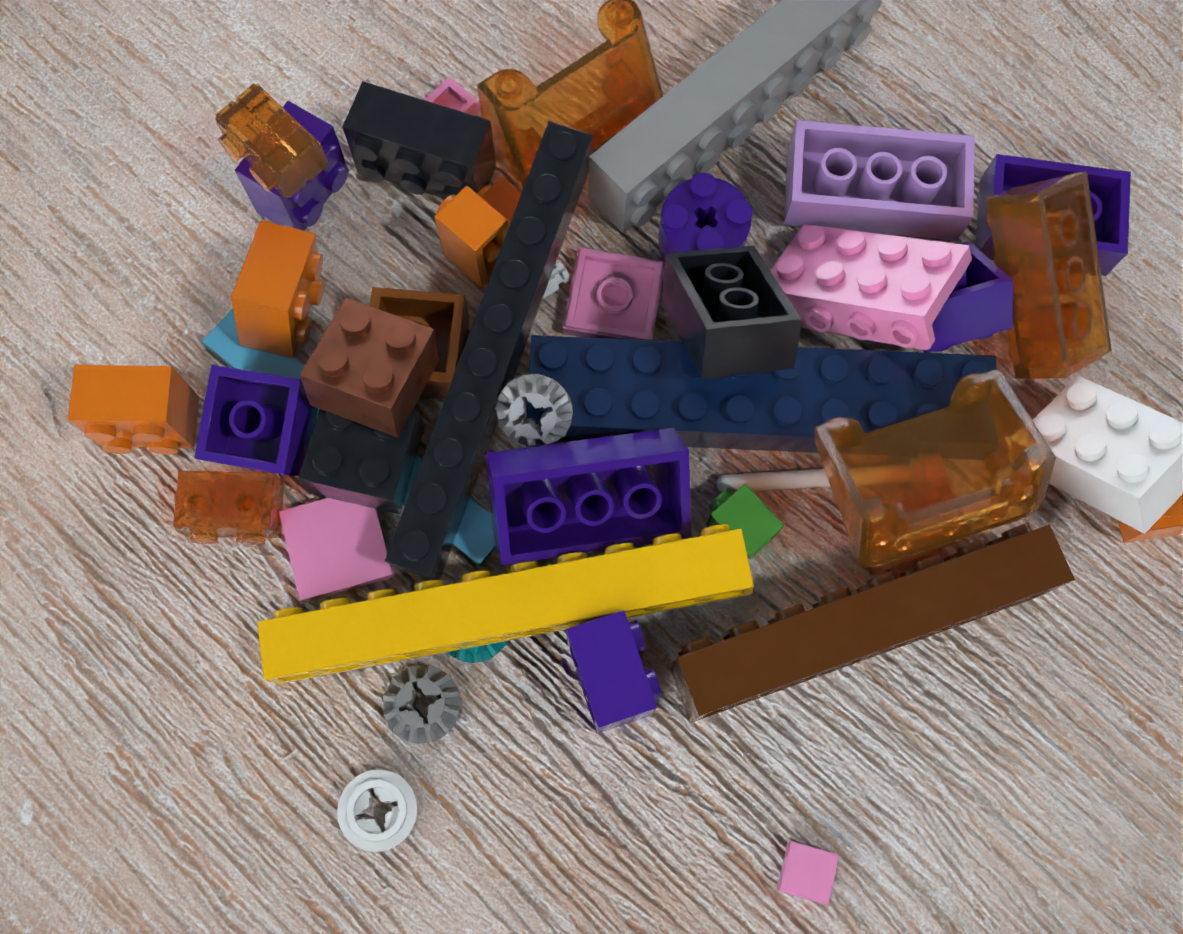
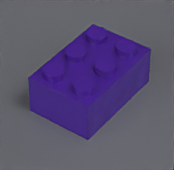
M996 154L980 179L975 246L993 261L1107 276L1128 254L1131 172Z

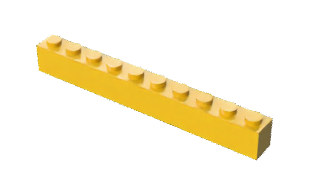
M728 524L714 525L700 531L701 536L682 540L681 534H668L654 538L652 546L634 549L633 543H621L605 548V555L586 558L584 552L569 553L557 557L558 564L538 567V562H523L510 566V573L491 576L490 571H476L462 575V582L444 585L442 580H430L415 584V591L398 595L395 589H384L368 593L367 601L350 604L349 599L338 598L321 602L320 610L303 613V609L300 607L276 610L273 612V619L257 622L263 678L265 681L283 684L566 630L567 628L623 610L626 617L630 618L750 595L753 593L754 585L742 529L730 530Z

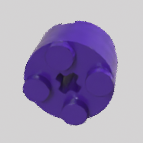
M698 173L692 179L680 183L668 194L661 211L658 241L663 260L665 261L666 253L745 246L751 227V205L735 186L722 179L715 178L709 173Z

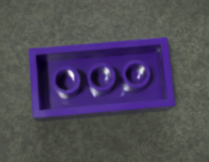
M674 428L485 453L493 533L501 565L556 558L576 552L603 551L609 546L621 543H633V546L653 543L652 540L654 538L668 534H681L682 539L691 537L689 449Z

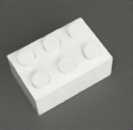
M1075 377L1016 436L1026 472L1144 534L1183 494V422L1083 377Z

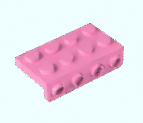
M803 224L770 271L802 319L801 328L855 337L861 340L899 345L905 348L929 350L935 341L932 323L972 261L969 245Z

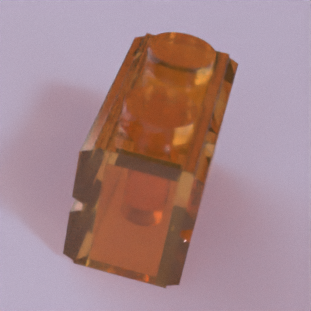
M253 83L237 97L236 102L231 101L216 114L215 121L222 133L218 138L219 143L234 160L238 161L244 157L252 165L249 169L252 176L268 192L275 187L285 198H291L306 185L307 180H312L327 166L328 161L321 143L259 84Z

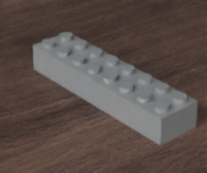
M781 0L589 156L588 199L623 234L634 225L637 227L644 225L654 215L656 207L666 199L668 194L677 185L689 180L698 172L706 173L718 161L720 153L729 146L732 148L739 146L747 138L751 128L760 120L763 122L770 120L778 112L786 98L791 94L794 97L800 95L808 87L816 73L821 69L826 72L838 62L846 48L850 45L853 47L860 45L871 32V19L881 6L882 1Z

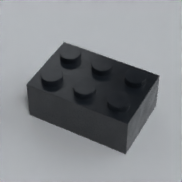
M362 81L342 127L357 172H360L362 176L371 181L382 182L386 180L401 185L403 189L416 195L427 193L440 197L443 201L450 195L456 196L466 186L470 187L475 193H478L483 187L489 185L496 167L491 120Z
M754 245L666 253L662 302L701 379H721L731 375L767 374L776 370L794 369L802 319Z

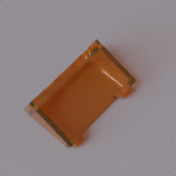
M633 0L606 1L600 7L597 14V27L601 35L606 39V42L538 86H535L524 73L515 69L500 70L477 84L481 118L491 120L495 154L522 188H524L548 121L592 134L595 152L663 97L643 16L638 5Z
M999 368L982 374H971L961 379L953 391L949 407L864 434L857 420L843 417L830 419L826 423L815 427V445L852 548L860 564L864 567L884 565L1029 516L1042 505L1045 499L1056 460L1055 454Z

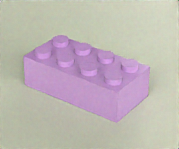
M796 120L788 145L783 225L802 227L803 224L869 233L958 241L972 220L974 212L975 136Z

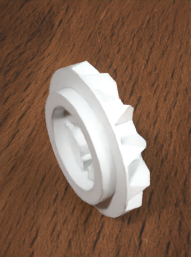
M387 770L364 772L352 779L340 796L337 808L340 829L350 843L362 850L370 852L390 850L408 838L418 818L417 797L406 779L396 773ZM372 789H374L375 796H378L381 802H398V806L393 807L392 811L385 814V832H383L382 825H379L376 819L358 818V815L364 814L365 810L372 807Z

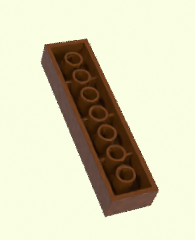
M1025 523L1001 533L1002 537L986 543L985 539H981L957 549V553L943 559L944 562H942L940 555L919 561L912 565V569L901 573V578L897 579L894 571L887 572L866 581L867 585L856 589V594L851 595L849 587L821 597V601L812 605L813 609L805 611L803 604L786 608L775 613V618L767 621L769 625L759 628L756 620L741 624L728 630L729 634L723 637L724 641L712 645L710 637L688 643L681 647L683 651L678 653L679 657H677L670 669L689 721L692 723L1038 598L1074 581L1075 578L1050 524L1032 530L1030 524Z

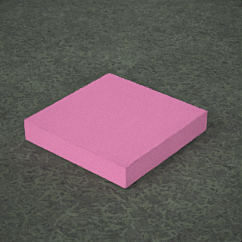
M578 247L564 319L563 334L585 338L652 340L665 261Z
M324 498L279 511L299 601L302 603L395 577L392 565L385 562L388 549L378 509Z

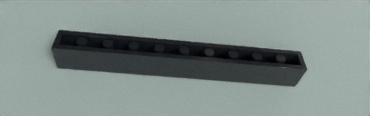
M548 121L387 553L385 562L394 567L431 580H440L484 461L485 453L488 450L498 422L497 410L495 408L499 395L515 376L589 173V156L594 153L592 134Z

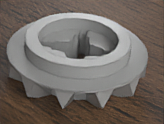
M526 374L510 381L501 391L495 408L498 416V428H502L511 443L518 442L527 447L554 444L562 437H565L573 417L572 402L566 390L554 379L540 374ZM526 400L529 403L531 402L535 409L541 407L544 409L548 408L540 419L541 427L532 418L519 419L526 411Z
M432 665L409 666L406 670L392 677L391 683L383 694V716L394 734L408 742L417 744L434 742L445 736L453 728L459 717L461 699L457 685L446 672ZM416 684L425 696L442 697L435 700L434 704L428 706V724H425L424 718L417 711H402V708L407 707L409 703L415 700L414 692L416 690L414 685Z

